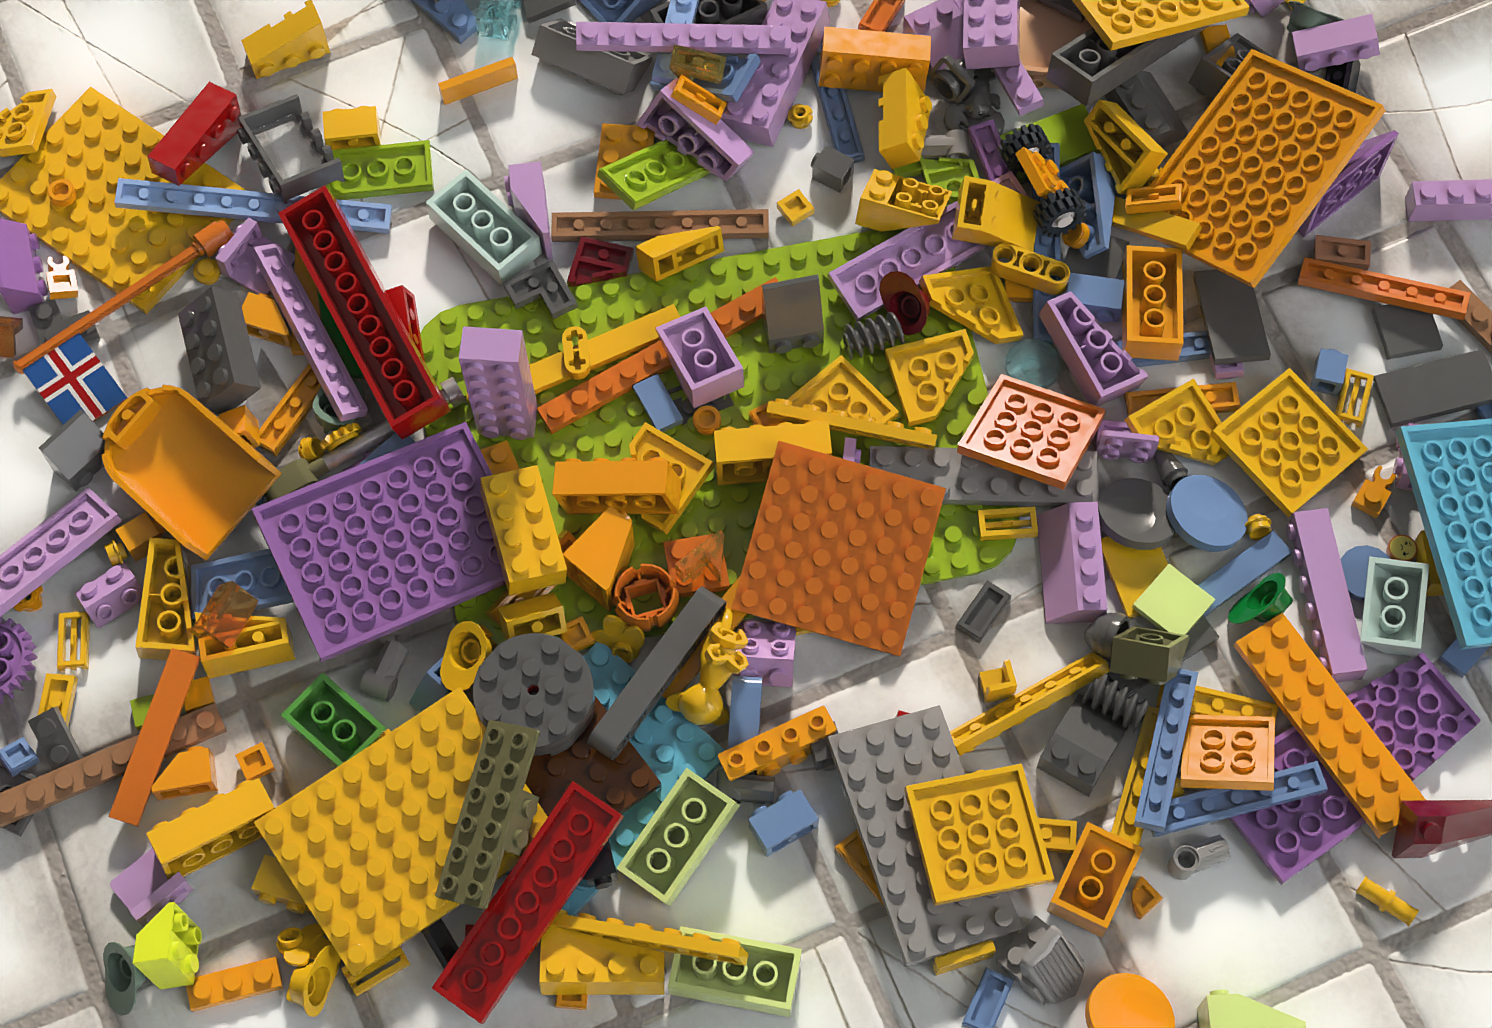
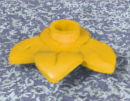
M606 615L604 617V630L592 631L591 634L596 642L607 645L612 650L613 656L617 654L626 663L632 662L639 656L640 647L645 643L644 633L638 626L628 627L620 617L614 615Z
M319 923L307 925L303 929L289 927L282 930L278 935L276 946L278 951L284 954L285 962L295 967H303L307 965L310 958L315 959L325 946L332 943L323 937L325 932Z

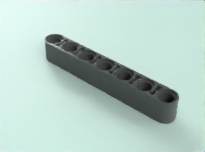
M703 586L695 592L594 728L588 738L587 745L612 761L620 754L712 626L719 619L726 607L727 601Z

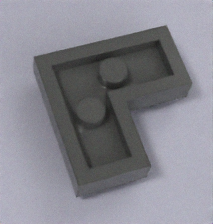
M553 260L503 283L504 289L516 309L541 298L550 315L555 319L578 308L574 296Z
M49 299L28 307L41 344L90 313L87 310L63 320L55 299ZM96 325L80 334L86 342L100 337Z

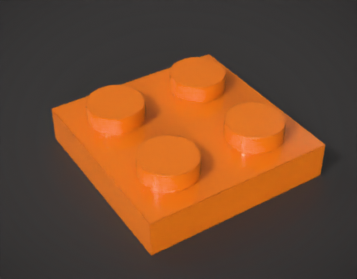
M720 533L663 542L668 573L676 583L675 589L679 593V598L693 596L701 586L711 592L730 589Z

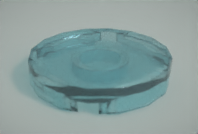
M1026 339L1017 342L1010 348L1005 358L1006 376L1048 389L1056 382L1060 373V358L1057 351L1049 343L1039 339Z

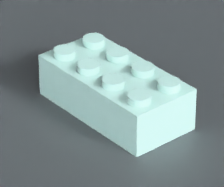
M467 169L426 201L429 218L501 286L542 254L540 237Z

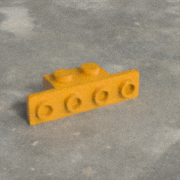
M820 706L719 753L718 760L729 781H733L752 771L758 776L772 777L788 764L797 765L804 762L808 755L811 754V744L836 733L837 728L826 707Z

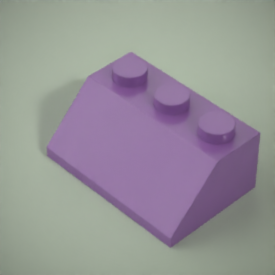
M0 219V293L13 314L29 311L28 307L44 302V296L48 295L44 279L41 280L40 273L44 272L43 263L40 256L36 254V250L40 249L36 233L31 234L26 224Z

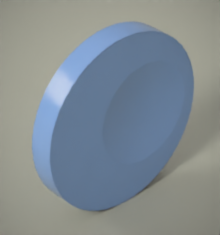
M1206 475L1185 477L1175 485L1168 495L1166 510L1172 527L1181 538L1196 548L1210 552L1228 550L1242 538L1247 529L1245 523L1248 521V517L1242 500L1231 487L1216 478Z

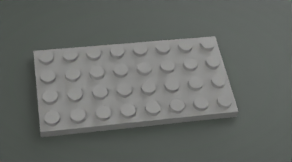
M940 705L828 736L827 743L905 967L987 940H995L1020 932L1022 927L1009 891L934 906L904 788L907 785L965 774Z

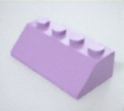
M1098 502L1067 503L1038 514L1037 526L1045 624L1093 622L1100 615L1107 613L1108 610Z

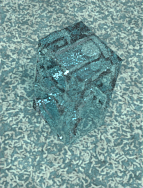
M480 0L475 20L478 36L509 40L511 30L515 31L517 15L515 13L516 9L521 8L522 0Z

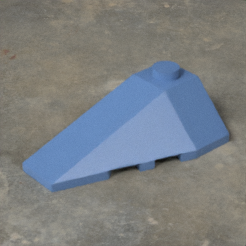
M1095 152L1060 168V180H1063L1070 190L1075 189L1087 209V216L1082 220L1083 223L1088 225L1090 236L1087 243L1079 248L1082 256L1086 259L1109 249L1116 194V182L1111 172H1108L1104 165L1106 161L1103 156Z

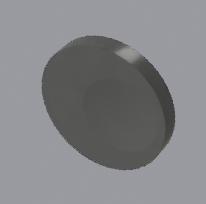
M1125 478L1114 481L1104 488L1098 500L1100 527L1111 539L1129 548L1151 550L1162 547L1176 533L1168 519L1166 510L1169 493L1159 485L1143 479Z

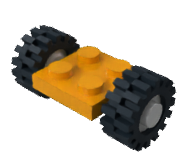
M1029 124L1028 127L1022 125L1020 130H1017V128L1013 129V134L1010 135L1008 133L1005 135L1006 140H1001L998 152L1008 170L1013 171V173L1018 171L1020 173L1025 172L1037 195L1042 197L1040 200L1041 204H1036V210H1033V216L1043 235L1059 237L1062 232L1065 235L1069 229H1076L1075 225H1080L1083 222L1082 219L1086 218L1087 209L1075 189L1070 190L1067 184L1060 180L1057 175L1059 173L1057 165L1051 159L1046 160L1048 158L1047 155L1051 153L1052 145L1042 127L1037 124L1035 126L1034 124Z

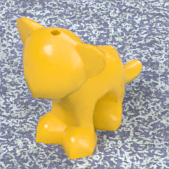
M727 608L721 613V621L717 622L710 629L709 635L700 652L701 670L699 684L688 688L685 692H675L669 695L665 701L669 709L681 712L688 721L695 725L712 723L721 726L727 723L729 712L723 706V700L718 689L733 673L739 674L749 665L746 656L738 651L747 646L748 639L741 629L737 633L730 630L733 613Z

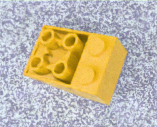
M874 169L860 197L855 224L880 232L939 224L952 191L946 190L941 186H932L918 182L913 178L894 175L885 170Z
M964 176L958 192L952 239L992 247L1007 243L1033 252L1037 228L1033 210H1036L1035 206L1040 204V202L996 182Z

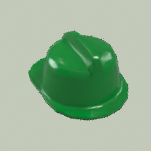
M1279 572L1270 574L1255 588L1241 597L1230 609L1228 614L1229 621L1233 624H1243L1252 619L1259 622H1268L1279 614L1284 613L1293 602V598L1285 589L1286 579L1284 575Z

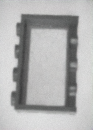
M297 94L238 117L240 128L237 129L240 141L243 145L248 144L247 148L252 160H258V167L263 178H269V185L275 196L279 194L284 204L291 198L336 180L345 182L340 159H334L330 145L324 146L319 128L313 130L311 117L307 111L302 113L300 99Z

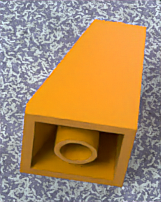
M609 506L563 553L567 567V577L608 611L614 607L612 601L614 586L618 578L626 571L635 546L632 519L624 511H616L612 506Z

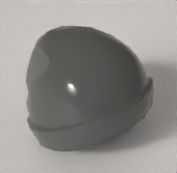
M1121 612L1102 614L1087 627L1084 633V640L1094 653L1111 661L1113 637L1129 629L1130 620L1128 616Z

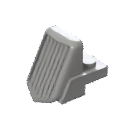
M1036 915L995 959L998 966L1020 983L1021 988L1043 1006L1048 1002L1058 1004L1076 996L1085 972L1083 966L1084 959H1082L1074 945L1066 939L1062 931L1055 925L1050 927Z

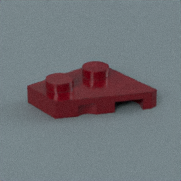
M581 236L567 279V286L575 287L626 277L633 259L634 248Z

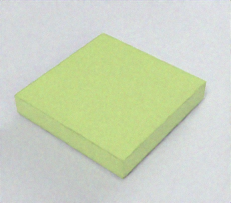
M1168 564L1136 600L1132 608L1161 631L1186 635L1212 606L1215 599L1172 565Z

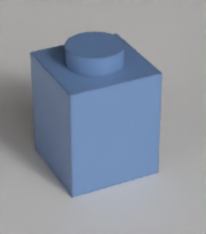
M1320 349L1315 360L1310 389L1338 396L1344 382L1349 355L1335 349Z

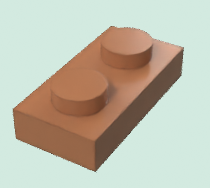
M1316 235L1313 259L1368 270L1370 266L1371 241Z

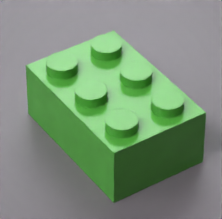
M324 673L281 714L286 725L334 768H337L375 743L382 733L387 730L385 726Z

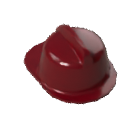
M892 271L884 275L880 282L879 291L887 313L892 312L896 316L904 335L919 333L926 325L927 316L930 311V301L927 295L922 290H919L915 281L906 273Z

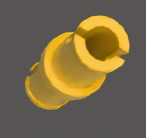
M1365 876L1356 890L1357 894L1362 895L1379 906L1378 910L1383 913L1387 911L1406 923L1407 926L1411 925L1419 912V909L1412 907L1395 896L1396 892L1393 890L1387 891L1368 879L1367 876Z

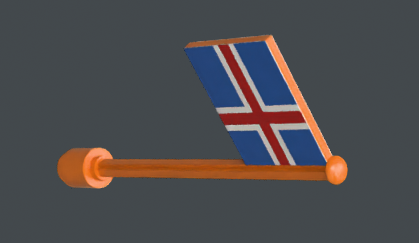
M223 220L218 223L216 221L212 222L193 235L195 241L192 242V246L21 359L14 360L13 367L15 371L27 376L62 425L80 409L93 422L97 421L122 404L127 399V396L80 334L197 256L205 254L210 258L218 253L219 249L226 245L233 237L232 231Z

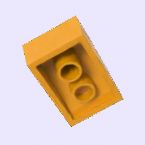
M1087 822L1050 901L1047 912L1103 938L1143 848Z

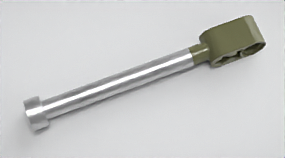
M453 377L440 383L442 387L440 391L448 405L451 404L455 408L466 402L462 391ZM386 420L310 464L304 458L289 463L279 469L282 474L264 494L267 501H272L319 482L318 478L387 440L395 431Z

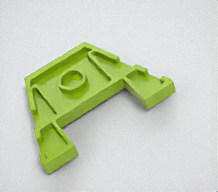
M921 156L918 162L891 169L892 174L904 178L922 175L925 184L941 186L946 190L952 191L947 206L957 201L959 187L964 176L979 178L974 160L939 157V160L923 159V156Z

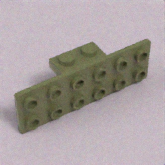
M494 720L488 721L435 893L436 897L486 910L504 851L522 856L524 847L528 842V834L533 817L536 815L539 797L523 790L539 739V730Z

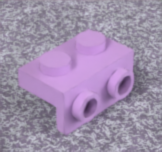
M123 562L122 565L119 564L118 566L111 567L96 580L83 585L80 590L75 592V595L97 628H101L139 604L142 600L143 588L126 563Z

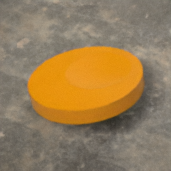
M1118 973L1104 978L1092 990L1086 1002L1085 1018L1088 1028H1175L1174 1012L1165 994L1154 983L1139 975Z

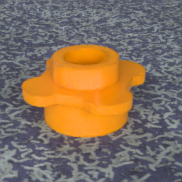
M40 585L28 595L31 596L29 600H26L25 597L14 606V609L17 612L40 610L43 605L41 596L43 587Z

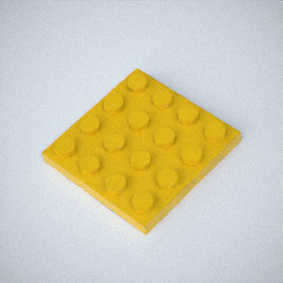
M1290 368L1210 433V436L1288 518L1368 450Z
M1022 763L905 786L904 792L934 906L1051 883L1054 880Z

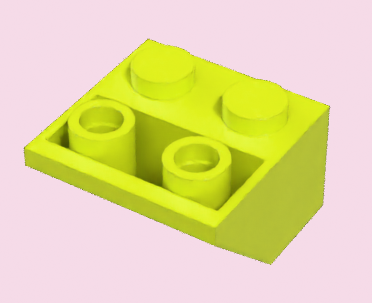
M169 902L136 935L133 964L160 990L194 985L195 973L199 969L198 946L202 941L200 927L175 902Z

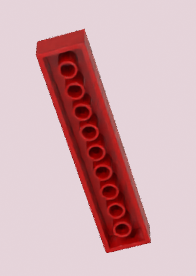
M324 185L278 213L391 428L403 440L451 412L339 203L329 189Z

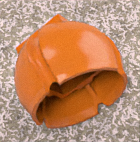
M641 564L638 570L633 567L628 568L618 578L613 589L612 601L616 607V615L628 627L638 626L644 632L651 631V628L655 626L659 629L662 628L673 618L679 605V593L675 589L676 583L674 579L664 569L653 564ZM657 592L662 608L635 615L631 599Z

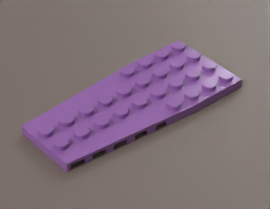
M1420 653L1407 663H1402L1395 667L1393 671L1383 677L1376 678L1357 692L1354 691L1347 695L1411 781H1414L1480 722V718L1424 653ZM1295 727L1275 737L1274 772L1318 761L1328 788L1327 791L1228 818L1281 885L1345 840L1366 822Z

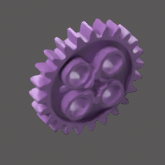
M0 617V648L4 644L6 646L0 649V673L4 670L6 671L0 675L1 705L4 701L3 696L8 695L10 698H14L13 690L15 688L21 691L24 690L20 683L22 680H31L26 673L36 669L30 661L38 658L33 652L36 645L31 641L32 636L25 631L20 623L16 624L11 618L5 621L2 617Z

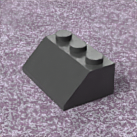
M1142 70L1104 95L1107 101L1117 103L1161 148L1185 139L1189 133L1151 72Z

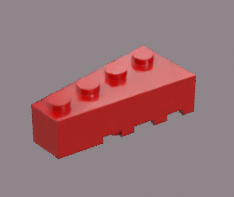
M209 81L147 156L151 172L180 186L237 134V129L240 128L238 117L241 116L237 94Z

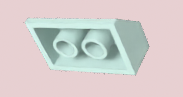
M1369 556L1360 636L1361 643L1387 654L1410 657L1418 655L1422 643L1429 564Z

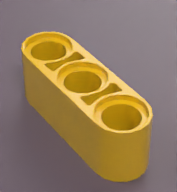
M1007 243L999 244L993 250L990 268L994 275L1050 295H1059L1065 291L1070 277L1069 267L1065 263ZM999 258H1006V259H1008L1010 262H1008V263H1002V262H1000L998 259H999ZM1025 267H1032V268H1034L1036 271H1034V272H1028V271L1025 270L1024 268H1025ZM1050 276H1059L1062 280L1055 281Z

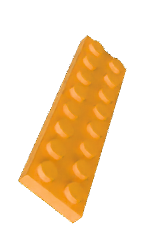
M1283 613L1235 642L1234 648L1378 838L1397 827L1401 801L1426 800Z

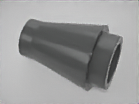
M1158 449L1155 451L1153 458L1156 462L1162 484L1172 490L1180 480L1188 477V470L1172 453Z

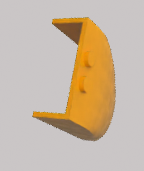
M162 385L159 388H144L134 393L115 410L103 434L105 448L102 460L112 480L184 547L206 561L282 474L273 464L196 398L176 386Z

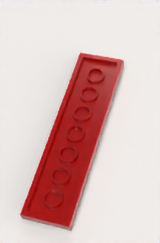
M572 781L488 904V908L481 914L438 977L432 989L477 1022L484 1024L624 816Z

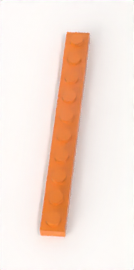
M774 277L773 279L765 282L764 284H770L779 281L776 277ZM762 285L710 313L725 338L762 319ZM658 341L537 408V413L552 435L633 390V385L656 374L660 375L673 367L661 341Z

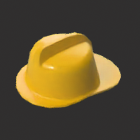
M463 621L457 624L450 632L441 663L440 676L444 686L451 691L459 686L463 691L469 689L474 684L479 666L492 653L491 643L478 624L472 621Z
M332 944L325 946L318 953L314 961H309L303 967H296L290 979L286 995L287 1000L303 1006L306 1014L311 1017L319 1015L324 1008L329 990L340 967L341 957Z

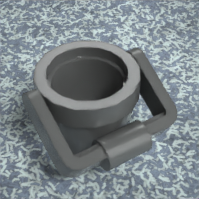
M950 55L942 57L928 73L931 76L934 90L941 98L948 102L955 101L959 104L975 86L973 70L966 69L964 60H954ZM944 63L947 65L942 70H939Z

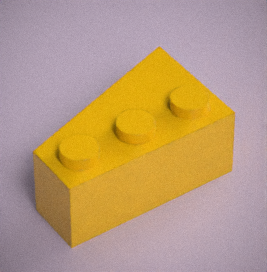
M312 0L304 2L306 7L292 14L289 11L284 14L285 19L276 25L271 26L267 24L241 40L256 79L271 76L275 72L296 67L300 63L311 59H318L325 54L331 53L322 22Z
M903 68L878 77V84L883 86V97L878 99V106L883 108V120L879 121V152L891 169L920 161L926 130L928 129L930 111L932 110L930 98L927 95L925 96L907 68Z
M1099 99L1084 120L1097 150L1101 151L1106 161L1104 165L1107 171L1111 172L1117 184L1115 188L1119 194L1126 195L1127 189L1143 187L1168 154L1117 103Z
M195 612L201 663L209 679L296 660L292 634L285 618L265 616L234 618L231 614H222L221 617L205 616L204 613Z

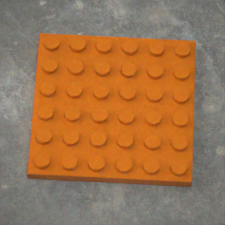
M778 441L731 609L900 656L946 488Z

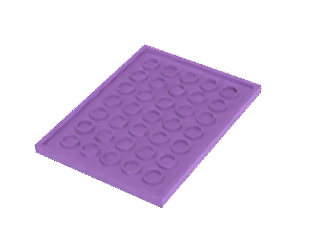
M466 422L252 508L254 518L321 663L506 584L480 492L481 477L490 476L492 473Z

